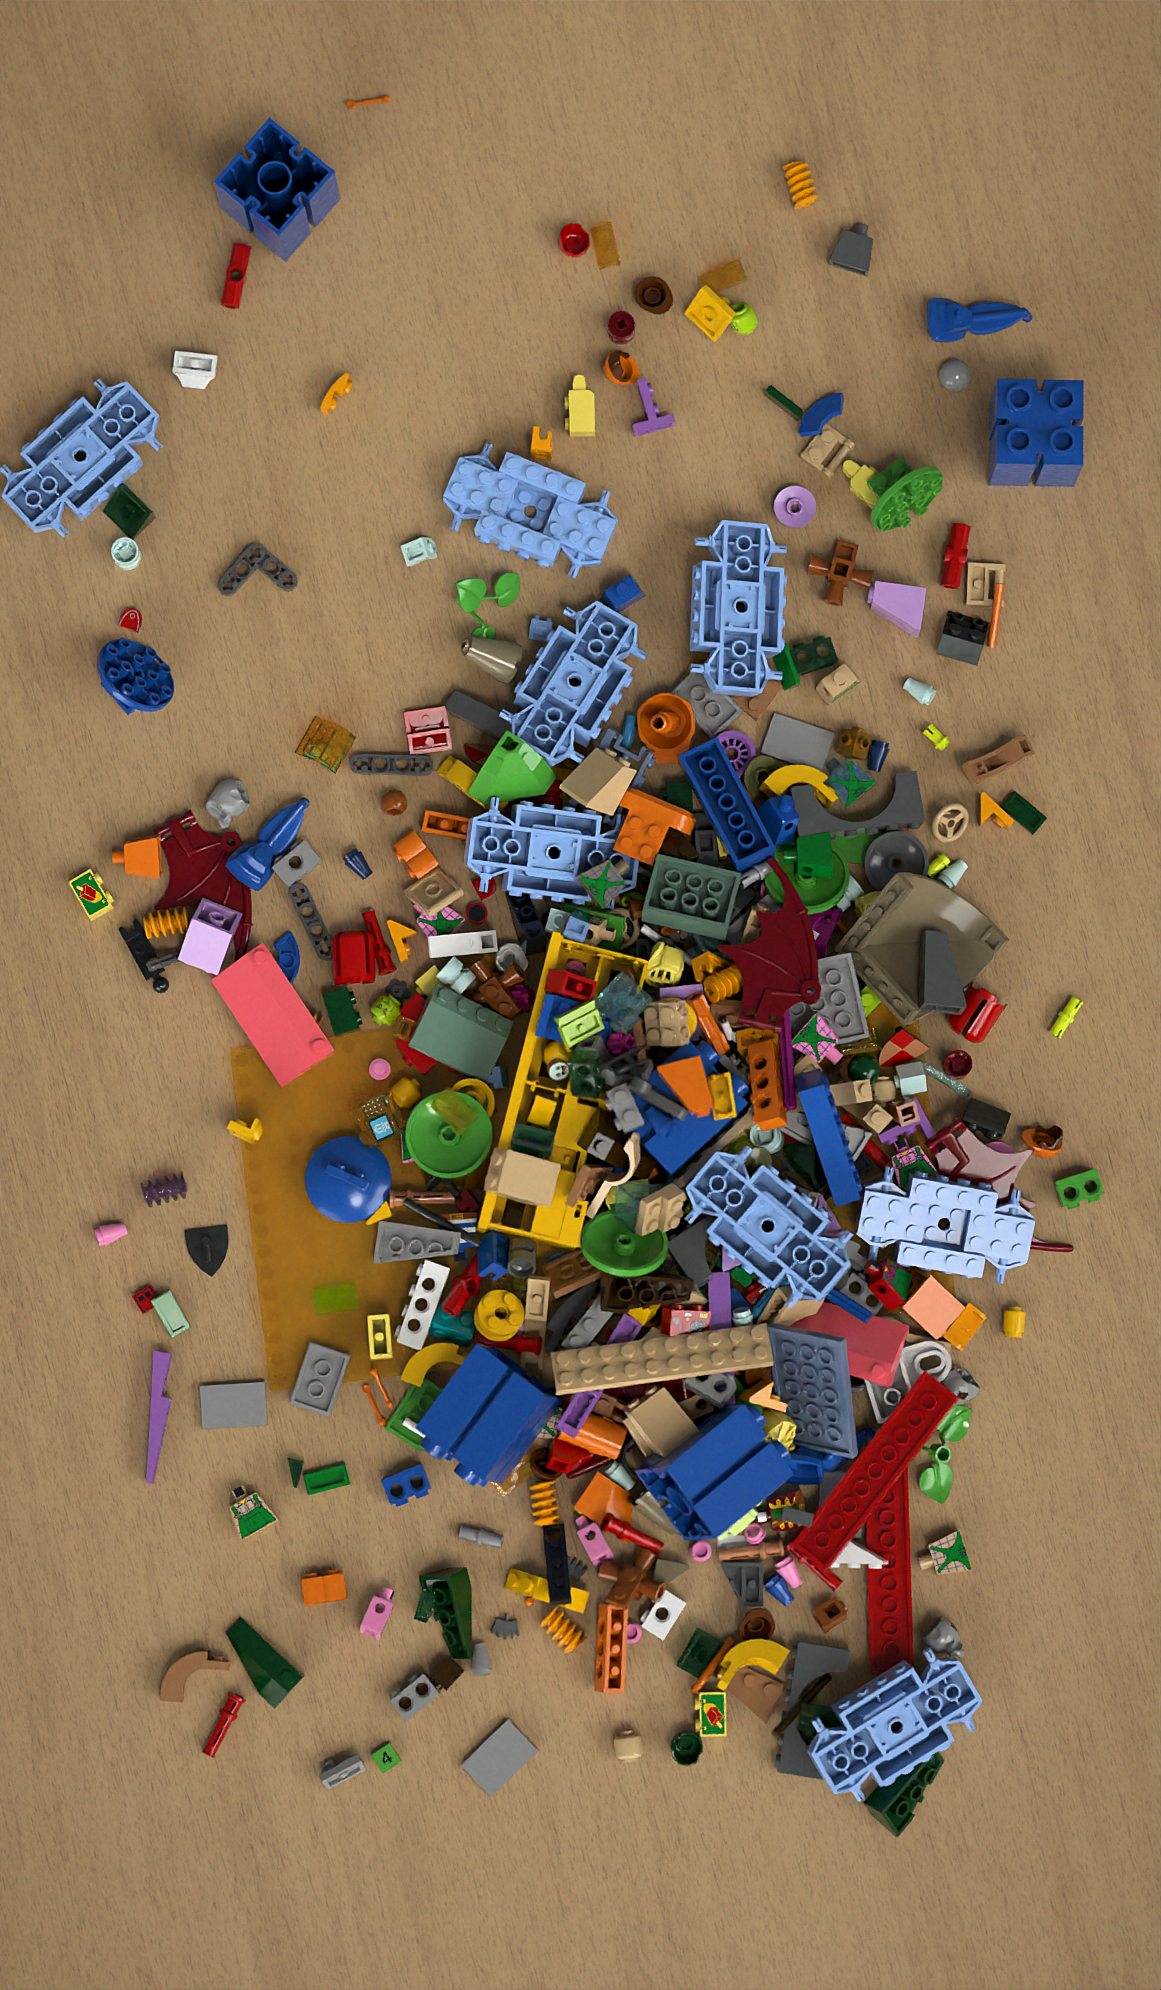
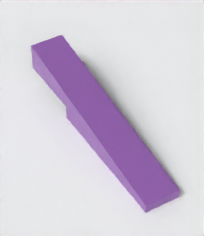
M730 1272L712 1273L713 1280L708 1282L709 1311H711L710 1331L733 1328ZM734 1371L723 1372L734 1378ZM718 1386L715 1391L723 1392L726 1390V1387ZM735 1392L725 1406L735 1405Z
M624 1313L605 1345L634 1341L643 1325ZM604 1389L576 1392L555 1428L574 1439Z
M153 1350L146 1480L147 1483L154 1484L172 1400L171 1398L163 1397L172 1354Z

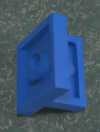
M546 993L535 1036L563 1043L558 1030V1024L554 1018L580 1005V1002L556 994Z

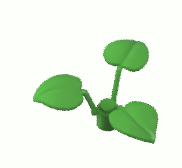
M507 572L499 576L494 585L496 595L493 596L485 595L487 590L486 583L480 578H467L455 583L458 591L456 603L460 605L462 610L470 613L481 626L475 627L471 636L496 640L494 628L491 626L485 627V623L476 615L474 610L480 607L482 599H497L499 607L511 605L516 600L520 591L519 574Z
M954 1406L937 1428V1430L941 1431L939 1437L942 1444L935 1443L930 1448L923 1446L921 1449L929 1452L930 1458L936 1462L932 1464L933 1468H926L921 1473L919 1478L920 1489L925 1495L940 1504H944L948 1498L953 1481L950 1467L943 1464L948 1462L952 1455L945 1439L950 1442H956L966 1435L971 1414V1408Z

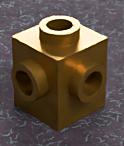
M852 726L851 729H842L837 754L849 759L866 760L872 736L864 733L863 728Z

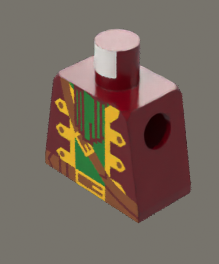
M802 1490L768 1500L769 1509L758 1511V1524L771 1522L772 1531H802L805 1526L781 1520L784 1506L805 1512Z

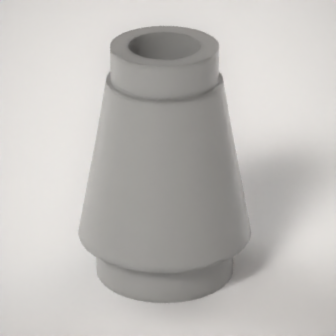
M474 1644L471 1663L473 1676L490 1675L492 1665L486 1644Z

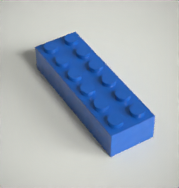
M716 737L680 754L679 764L735 871H743L770 856H774L775 846L719 739Z
M820 1068L796 1075L795 1080L798 1093L835 1206L860 1200L859 1191L863 1190L860 1177L854 1164L852 1152L848 1146V1140L843 1130L826 1074L822 1075Z

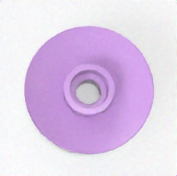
M790 486L783 489L777 495L774 501V513L783 525L790 528H801L810 523L814 518L816 501L807 489L800 486ZM793 505L798 506L799 510L797 512L791 511Z

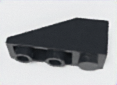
M509 892L506 893L517 938L524 955L529 956L546 952L547 933L529 894L522 893V897L511 896Z

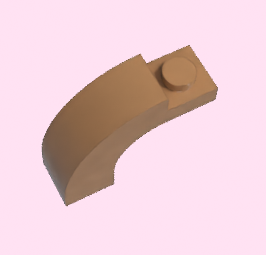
M1023 735L961 766L970 783L978 784L1019 764L1034 755L1035 752L1026 735Z
M209 1651L194 1652L180 1658L170 1667L163 1679L160 1701L183 1702L185 1683L193 1672L200 1669L228 1671L230 1669V1661H225V1657L212 1656V1660H209Z

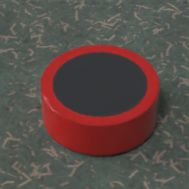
M481 903L471 904L466 911L468 921L474 925L484 923L488 917L487 908Z

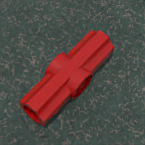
M243 243L233 244L229 267L226 271L227 277L221 306L229 309H239L244 284L246 283L251 246ZM235 272L242 274L238 280L231 279V275Z
M953 523L949 545L946 547L943 563L945 565L940 586L948 589L959 588L962 569L965 567L968 553L967 544L971 526Z
M477 1253L462 1275H457L453 1279V1289L441 1305L442 1309L453 1317H457L469 1298L476 1295L480 1290V1281L483 1277L478 1275Z

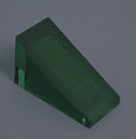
M288 1458L293 1486L297 1488L304 1462Z
M426 1589L422 1590L414 1616L415 1620L427 1623L433 1612L435 1592Z

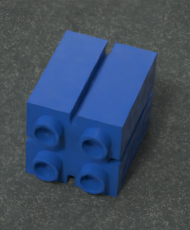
M269 117L244 146L247 159L239 152L215 179L214 185L221 209L250 233L254 230L256 238L286 262L311 234L309 223L316 228L340 200L335 171L306 147L301 152L300 142Z
M997 379L989 402V441H991L989 446V486H1028L1032 474H1035V486L1074 487L1083 467L1084 426H1081L1084 419V380H1044L1040 391H1038L1036 379Z
M689 1040V1044L682 1045L661 1064L665 1065L700 1056L707 1083L708 1077L711 1075H721L715 1068L720 1063L719 1060L721 1058L704 1040L696 1047ZM657 1069L650 1074L648 1080H644L652 1086L651 1090L685 1109L659 1077ZM734 1072L730 1073L737 1115L735 1118L714 1121L712 1110L709 1113L710 1115L697 1118L696 1115L691 1116L688 1113L686 1119L682 1122L655 1107L658 1111L674 1121L673 1124L676 1126V1129L665 1139L657 1135L648 1119L644 1116L646 1111L654 1105L631 1092L644 1125L630 1132L633 1134L635 1131L639 1134L640 1144H644L646 1151L657 1162V1168L668 1179L673 1178L685 1165L729 1127L737 1117L746 1111L748 1103L744 1099L749 1095L750 1089Z
M477 1343L416 1426V1429L425 1435L420 1446L437 1459L441 1460L442 1457L448 1461H451L453 1458L456 1459L459 1464L454 1469V1472L473 1486L479 1484L485 1487L488 1482L503 1484L564 1399L556 1395L554 1391L534 1376L527 1380L524 1377L527 1371L499 1349Z
M745 1404L725 1406L723 1410L717 1407L714 1411L698 1417L693 1423L699 1432L666 1457L653 1454L634 1470L656 1502H660L662 1499L667 1500L668 1503L661 1509L683 1540L717 1539L794 1475L787 1465L791 1460L788 1450L778 1440H773L772 1442L764 1440L767 1436L762 1430V1427L766 1425L765 1418L751 1404L745 1406Z

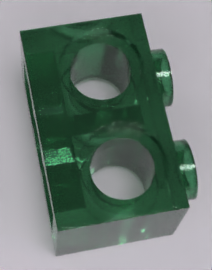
M822 635L812 639V643L805 645L804 642L792 646L793 649H790V653L798 677L838 664V658L831 637L825 638ZM825 647L828 649L829 654L827 656H820L817 653V649ZM799 654H806L809 660L806 663H800L797 660V656Z
M573 1049L567 1062L572 1096L597 1099L600 1091H603L605 1087V1078L602 1077V1070H598L599 1067L603 1066V1062L599 1057V1051Z
M801 1703L797 1729L806 1731V1735L816 1736L817 1730L811 1723L813 1719L816 1721V1717H820L821 1722L826 1728L842 1727L831 1707Z

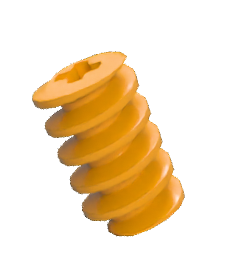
M801 161L793 162L783 167V170L786 171L785 177L789 179L787 184L791 187L789 190L790 194H793L792 201L796 202L794 205L795 209L808 207L819 197V195H812L816 187L809 186V184L814 182V179H807V176L812 174L811 171H805L809 163Z
M185 907L182 908L180 914L177 908H174L173 915L170 914L168 909L165 910L164 916H162L160 911H157L156 917L151 912L148 913L147 919L143 915L148 940L152 938V933H154L156 938H159L162 931L164 936L168 937L169 930L175 936L178 929L182 934H185L186 928H189Z
M736 964L706 977L703 984L705 995L712 1003H717L719 1000L743 991L742 977Z
M555 1480L535 1482L534 1485L529 1487V1490L536 1491V1493L530 1496V1499L537 1500V1502L531 1504L532 1508L538 1509L532 1513V1516L539 1517L538 1520L533 1522L534 1525L560 1524L554 1521L560 1517V1514L553 1513L559 1506L552 1504L558 1498L551 1495V1493L557 1490L550 1487L551 1484L555 1483Z
M557 1606L542 1620L540 1627L548 1626L546 1634L554 1632L552 1640L560 1639L557 1646L566 1645L564 1650L566 1654L573 1652L587 1639V1636L580 1639L582 1631L573 1632L576 1625L568 1626L570 1618L562 1620L564 1612L556 1613Z

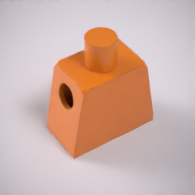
M160 834L125 841L124 851H112L113 864L125 863L126 874L160 878L162 875Z

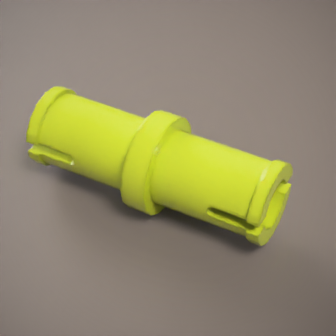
M1071 996L1063 1011L1058 1013V1019L1048 1032L1061 1039L1068 1025L1074 1022L1073 1018L1081 1005H1083V1002Z

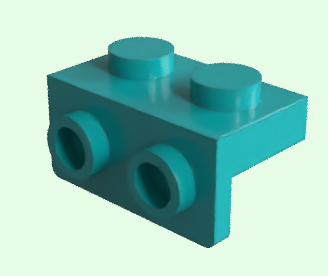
M439 1302L428 1333L436 1338L445 1339L456 1345L468 1348L476 1329L474 1314L461 1310L457 1317H453L442 1309L441 1305L443 1303Z

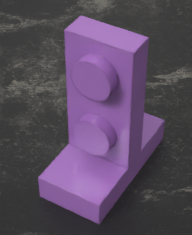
M646 378L637 380L647 421L632 424L634 437L674 427L675 418L673 413L656 417L660 414L657 403L653 404L651 396L654 395L651 383L647 384Z
M916 1097L912 1099L916 1101L920 1121L904 1127H899L898 1125L878 1135L877 1139L880 1145L884 1143L887 1146L898 1141L897 1136L903 1133L908 1136L916 1132L917 1126L920 1127L926 1140L936 1136Z

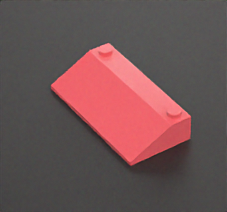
M264 943L242 956L211 980L281 1087H284L335 1053L334 1048Z
M827 1302L822 1303L815 1315L804 1317L789 1326L846 1338L850 1376L890 1389L909 1329V1325L873 1315L867 1323H864L838 1305Z

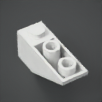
M496 930L428 937L429 958L498 952Z
M851 1540L831 1567H839L840 1563H848L847 1568H861V1564H869L871 1569H882V1564L888 1565L889 1561Z

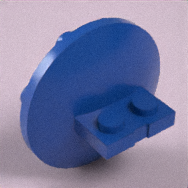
M121 638L108 642L98 653L97 670L102 680L100 684L117 701L118 705L127 715L133 713L135 709L145 712L159 711L171 701L174 694L171 669L157 656L153 648Z
M352 1136L338 1137L319 1147L311 1157L305 1174L306 1190L312 1204L324 1216L343 1223L359 1222L371 1217L387 1200L392 1183L389 1163L380 1149L365 1139Z

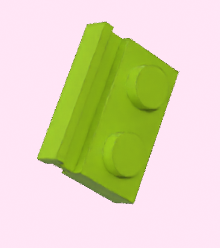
M589 999L554 1018L558 1024V1030L565 1047H571L605 1029L599 1011L595 1007L594 1000Z

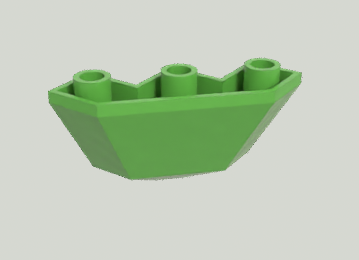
M507 730L481 768L468 794L484 805H490L491 797L500 798L499 803L545 795L557 776L542 756L523 740Z

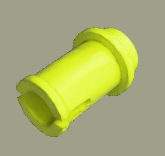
M933 724L929 725L928 728L933 732V735L927 729L924 730L923 734L936 745V750H944L950 743L949 737H945Z
M943 852L940 855L937 854V857L929 863L927 875L931 879L943 868L949 867L948 864L951 861Z

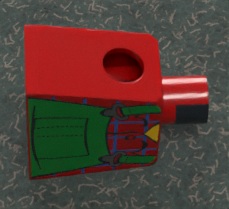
M885 1258L879 1263H876L873 1259L867 1261L864 1269L870 1274L868 1282L870 1291L889 1311L906 1303L913 1274L890 1258Z

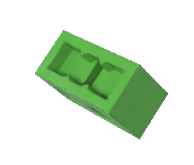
M1097 1169L1054 1182L1061 1208L1067 1206L1068 1210L1080 1206L1079 1202L1088 1200V1203L1100 1200V1195L1104 1194ZM1086 1181H1091L1095 1184L1094 1192L1089 1193L1085 1190L1084 1184ZM1065 1188H1072L1074 1190L1075 1197L1073 1199H1067L1064 1196Z

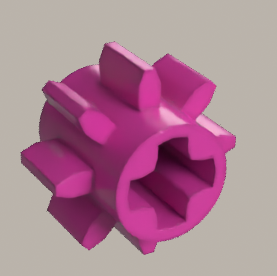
M515 985V990L509 992L521 1007L520 1011L529 1010V1005H533L535 1002V993L532 989H529V985Z
M615 1030V1034H611L608 1038L607 1046L609 1051L618 1057L634 1048V1039L632 1035L625 1033V1030Z

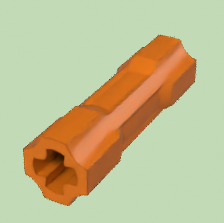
M703 992L691 994L686 999V1002L693 1008L706 1036V1042L718 1055L726 1053L730 1049V1045L724 1033L719 1029Z

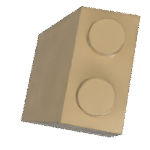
M596 747L561 783L559 788L585 807L613 816L637 770L630 766V761L622 757H616L617 752L607 747L605 750Z
M494 1148L483 1190L520 1203L550 1207L561 1165L512 1150Z
M660 1385L649 1387L643 1397L632 1400L627 1405L628 1408L624 1410L652 1452L662 1457H666L699 1432L698 1428L665 1387Z

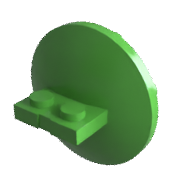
M902 458L896 460L883 472H879L867 481L869 488L879 498L871 513V523L877 530L882 532L899 526L901 528L907 527L911 522V519L907 516L909 511L913 509L918 516H922L927 512V506L943 490V474L935 466H925L912 471Z

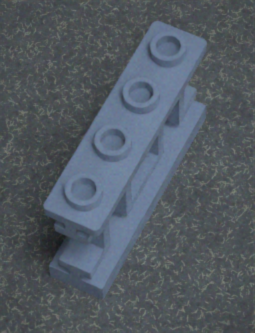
M612 727L608 728L598 748L603 750L606 747L609 748L615 738L617 741L613 748L622 752V758L629 760L631 757L640 762L643 755L647 756L634 781H631L629 787L634 789L636 787L641 788L646 779V776L643 775L646 768L651 769L656 760L653 756L655 751L643 746L639 754H636L620 745L625 736L624 734L619 733ZM572 797L568 803L575 808H580L582 811L587 808ZM620 806L614 818L606 814L602 822L614 828L616 826L617 814L626 815L623 813L625 808Z

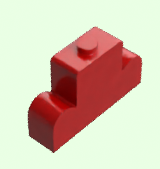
M417 993L401 1009V1016L404 1022L413 1026L395 1044L404 1054L402 1057L404 1062L409 1067L414 1065L422 1075H426L439 1061L408 1046L426 1002ZM446 1065V1067H447V1069H448L449 1071L454 1072V1073L460 1072V1071H458V1070H456V1069H454V1068H452V1067Z

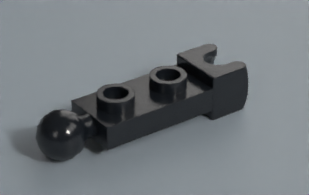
M134 919L135 930L132 933H127L123 927H120L118 930L146 981L153 979L152 986L154 991L165 993L169 988V981L160 975L165 972V969L163 967L157 968L155 971L148 970L146 962L151 958H157V954L147 939L138 919Z

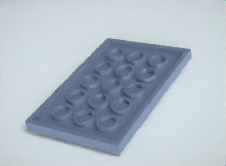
M771 1323L767 1329L774 1361L772 1366L775 1396L781 1397L780 1402L787 1403L786 1411L782 1413L787 1414L796 1425L793 1443L798 1447L854 1459L858 1455L846 1338Z

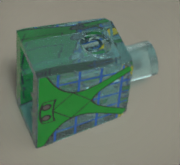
M834 757L825 765L833 774L827 783L838 796L837 799L845 811L877 783L872 776L851 760L842 766Z
M516 1123L511 1141L512 1151L545 1160L552 1153L556 1133Z

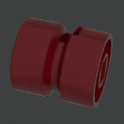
M625 311L615 312L608 320V336L615 344L624 345L629 343L635 334L634 318Z
M555 779L545 795L535 798V807L549 804L554 805L555 810H562V799L559 798V795L563 793V790L559 787L563 781Z
M963 1050L952 1051L943 1062L944 1073L952 1080L964 1079L970 1073L973 1061L971 1056Z

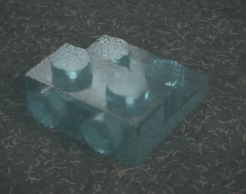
M621 971L595 998L594 1004L599 1011L601 1019L605 1020L608 1018L611 1021L609 1025L617 1033L622 1031L624 1034H627L640 1020L638 1015L653 999Z

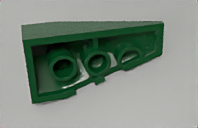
M451 1567L419 1575L423 1597L426 1603L430 1602L435 1612L433 1617L435 1621L439 1620L444 1630L442 1636L453 1659L472 1658V1587L467 1567Z
M240 1617L226 1634L258 1693L271 1706L276 1708L303 1679L304 1675Z
M939 1751L934 1753L930 1760L915 1765L911 1772L896 1777L892 1784L888 1786L883 1785L882 1787L878 1785L863 1802L870 1814L897 1838L915 1816L912 1813L918 1802L922 1803L924 1799L922 1794L926 1786L933 1783L944 1762Z

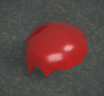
M569 223L562 228L559 234V248L568 257L579 258L586 254L590 247L589 233L582 228L581 224Z

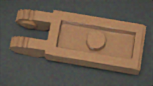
M603 1391L591 1411L623 1423L622 1419L626 1416L614 1411V1408L616 1406L626 1410L629 1403L619 1399L616 1395ZM576 1393L572 1394L570 1402L572 1401Z

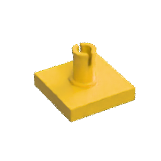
M707 285L700 289L684 313L713 342L721 337L736 315L729 307L730 301L725 296L719 297Z

